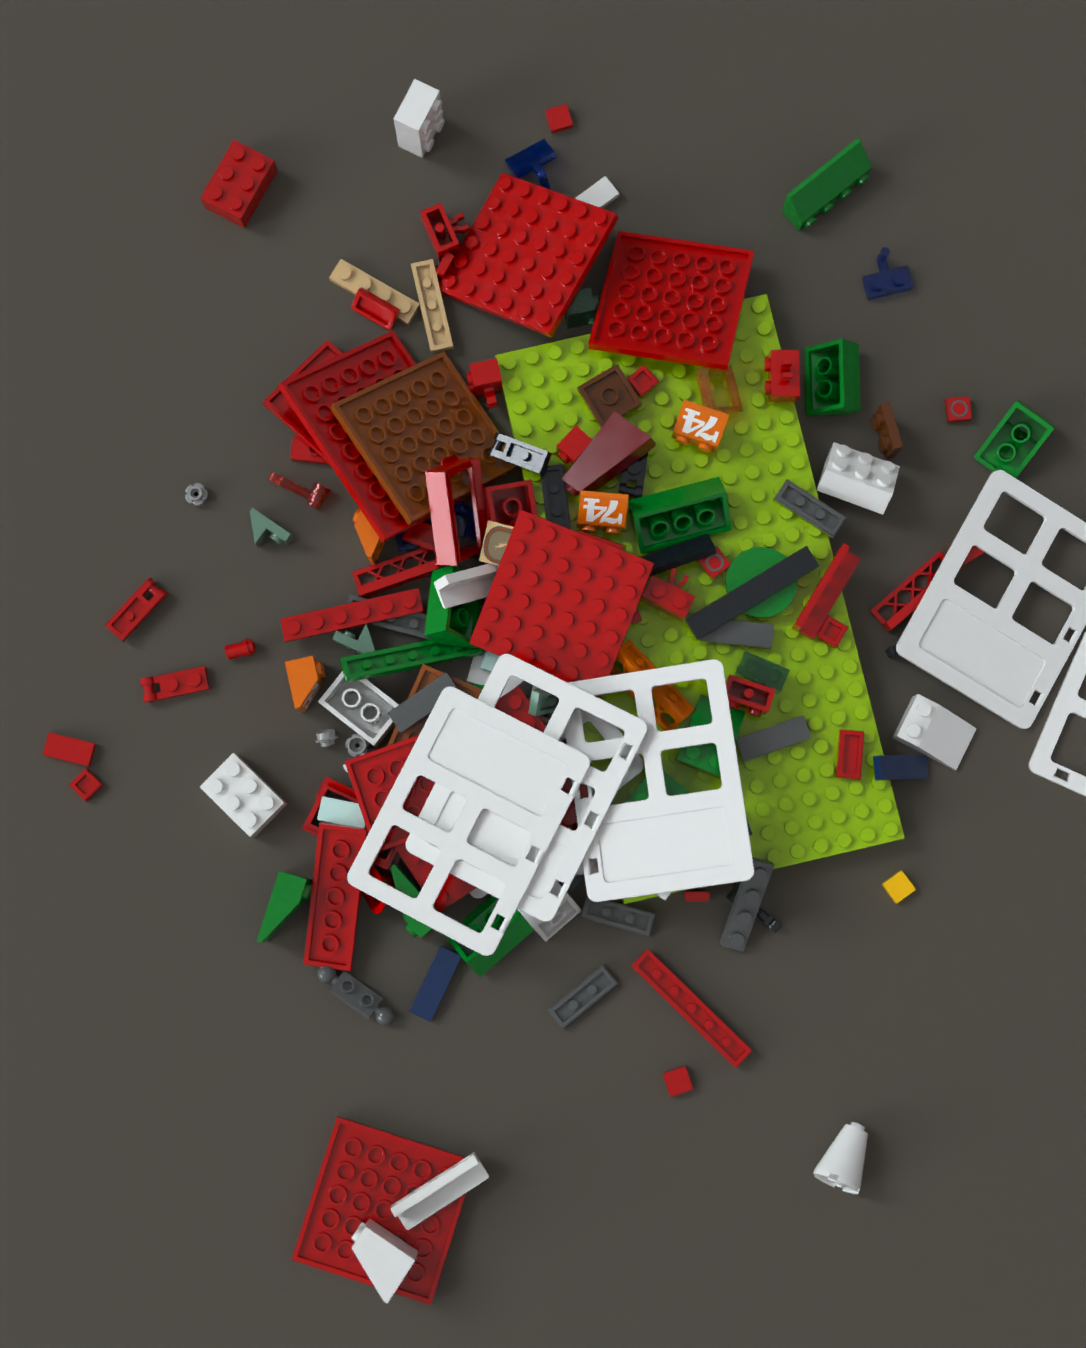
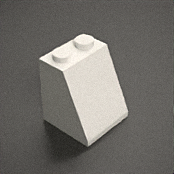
M556 881L550 893L558 897L562 886ZM566 893L555 917L550 921H541L517 908L545 942L582 911L568 893Z
M369 1219L366 1224L361 1222L351 1238L355 1241L352 1250L382 1300L388 1303L415 1262L418 1251L372 1219Z

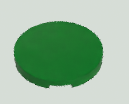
M755 547L742 552L732 561L731 566L727 570L725 581L727 594L787 557L779 551L767 547ZM797 580L742 614L755 618H768L780 614L792 602L797 590Z

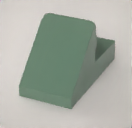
M254 508L250 510L254 542L257 547L262 544L269 533H271L269 538L279 545L284 542L289 546L294 539L289 532Z
M365 624L358 641L355 640L356 635L346 630H343L342 633L336 631L332 638L335 643L359 654L376 651L367 624Z
M533 685L528 714L540 716L554 713L559 703L558 697Z

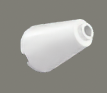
M851 1122L850 1125L845 1124L814 1169V1177L834 1188L837 1186L843 1188L842 1191L858 1195L861 1188L868 1133L864 1131L865 1127L855 1122Z

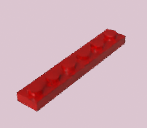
M419 588L285 617L281 618L280 622L284 641L287 643L364 626L365 624L368 625L424 612Z
M646 949L631 965L735 1068L752 1051L649 949Z

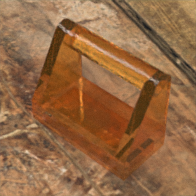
M729 365L728 371L708 367L696 370L695 378L702 406L729 415L743 411L732 365ZM724 374L732 406L716 408L709 377Z

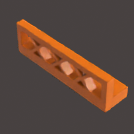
M628 640L622 645L617 660L623 665V671L618 670L614 666L611 675L656 669V667L631 640ZM672 684L656 686L652 689V696L656 700V706L654 705L656 722L664 731L674 730L695 710ZM627 691L635 699L634 692ZM663 713H668L675 722L670 725L664 719Z

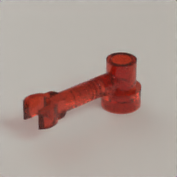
M271 472L268 478L270 482L308 499L307 505L317 510L320 509L324 499H327L331 492L330 489L314 482L311 490H308L274 472Z

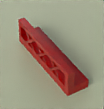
M845 543L837 551L792 629L810 640H813L861 560V558L848 551L850 546Z
M420 548L354 571L352 575L359 596L367 598L431 576L433 570L441 568L435 566L436 560L425 561L430 550ZM413 558L420 561L418 566L407 570L402 568L407 559ZM390 565L398 569L395 574L387 577L381 576L386 566ZM366 573L375 576L374 581L361 585L358 577Z
M940 550L869 611L887 632L891 631L917 608L931 583V577H934L936 574L932 573V563L937 558L942 562L945 557ZM928 567V573L922 572ZM917 576H928L927 587L924 589L914 588L915 578ZM911 582L910 588L905 587ZM899 591H910V601L907 604L897 603V593ZM914 592H920L914 597ZM891 598H893V603H889L888 601ZM882 606H893V615L888 621H885L877 612ZM897 607H902V608L896 613Z

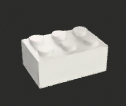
M414 79L393 120L398 146L422 158L426 151L430 152L434 144L433 137L436 132L442 130L445 120L443 119L440 90Z
M834 442L824 463L817 491L883 515L893 495L900 466Z
M343 671L318 701V703L375 748H377L395 725L388 712L399 705L367 679L346 683Z
M232 753L200 786L252 838H255L287 805L235 753Z

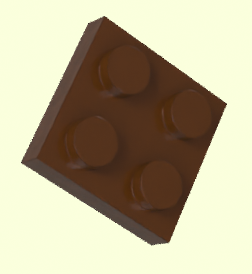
M618 364L577 387V391L600 428L603 427L614 411L623 417L642 406L640 399Z
M890 402L881 404L871 419L874 432L878 433L880 439L878 440L879 451L881 454H884L885 460L894 458L903 447Z

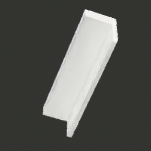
M485 564L444 575L435 581L434 585L443 608L447 609L487 598L499 566Z
M473 1152L394 1203L390 1210L395 1217H399L405 1229L409 1230L487 1180L489 1174L476 1153Z

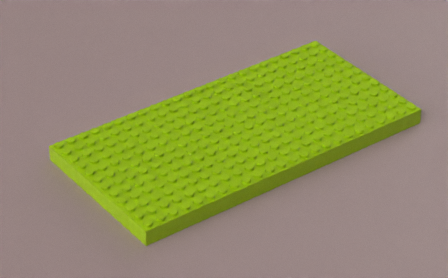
M767 294L744 299L728 371L592 350L588 346L591 334L495 355L502 378L503 396L513 438L552 453L547 466L563 464L564 475L572 465L570 463L565 464L558 458L557 444L575 425L592 440L601 429L577 391V387L616 364L619 365L626 378L644 364L659 380V384L642 399L637 394L642 406L623 416L640 430L651 435L650 437L656 444L648 452L642 497L719 477L727 492L732 530L709 537L714 546L720 549L730 564L739 554L755 547L771 548L789 557L807 546L818 562V568L797 580L796 594L790 605L780 614L768 618H755L740 614L732 619L774 625L771 649L700 642V639L696 640L685 621L682 622L642 601L639 602L637 607L642 622L629 627L623 642L625 644L628 640H631L656 668L715 659L723 665L725 681L730 674L776 689L769 712L766 715L761 714V717H756L748 714V709L738 706V709L745 711V715L737 738L804 715L812 737L810 739L743 762L735 741L752 857L773 862V869L905 839L890 780L875 781L873 757L884 756L843 592H841L828 614L848 627L837 648H833L817 637L810 640L792 629L834 557L828 535L773 500L787 479L818 500L819 498L795 403L769 402V395H765L764 392L765 381H768V372H764V359L768 358L771 350H781ZM684 400L729 414L716 452L705 453L698 450V446L692 444L688 446L681 445L675 441L676 439L671 438ZM520 467L523 481H532L537 515L546 519L541 475ZM621 473L596 492L618 494ZM627 481L628 487L636 488L637 482ZM567 491L571 529L582 531V528H577L580 494L575 497ZM629 496L628 500H632L635 497ZM627 507L624 532H620L619 535H609L604 530H596L595 533H591L627 545L625 551L639 557L659 551L655 550L640 554L630 518L629 507ZM698 560L674 568L677 572L674 575L675 582L673 585L677 586L678 582L682 581L686 574L689 578L680 589L696 596L685 619L727 594L725 581L728 569L711 580L697 562ZM672 569L654 576L669 583ZM616 660L614 666L618 670L623 671V665ZM704 679L672 684L694 708H696L701 694L709 697L707 681ZM627 691L605 694L601 698L597 697L638 717L636 701ZM653 698V703L656 706V700ZM694 711L675 729L688 728ZM663 713L664 719L672 725L675 720L668 713ZM586 722L583 725L586 742L591 743L605 740L591 722ZM656 722L657 730L661 732L664 731ZM617 727L624 736V730ZM840 729L864 731L861 780L836 778ZM680 748L664 750L661 753L663 771L690 793L715 790L722 787L721 778L713 777L675 762ZM638 754V755L642 758V760H643V762H644V757H643V755ZM612 759L592 761L590 765L604 772L607 770ZM645 764L641 773L617 791L611 805L625 803L646 777ZM651 894L623 898L622 901L623 904L657 897V895Z

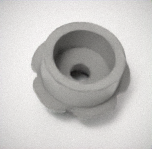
M201 483L191 484L185 490V499L188 503L199 506L206 501L208 491L204 489L205 487Z
M334 729L322 730L316 733L317 740L315 742L321 743V747L335 744V739L338 738V735L335 734Z
M353 734L351 738L347 739L346 748H348V753L351 756L356 757L367 753L369 742L359 734Z

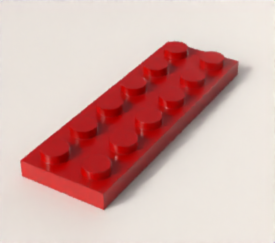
M326 822L319 823L304 965L330 966L333 969L344 971L352 970L361 890L349 884L347 875L368 835L367 828Z

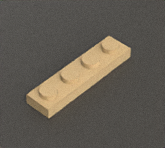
M340 259L329 277L331 282L354 295L362 287L401 309L397 319L408 326L420 308L418 302Z
M429 259L412 263V273L431 354L454 349L434 261Z

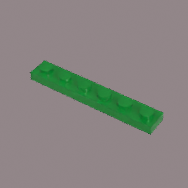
M427 640L342 657L340 664L345 681L348 683L421 668L423 664L432 666L481 656L484 651L479 647L467 648L444 645L433 640Z

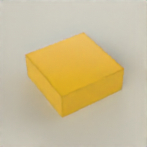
M902 870L881 884L895 904L916 890Z

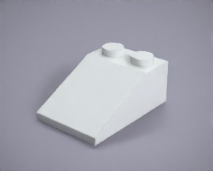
M916 694L911 698L892 739L956 771L977 728L941 705Z

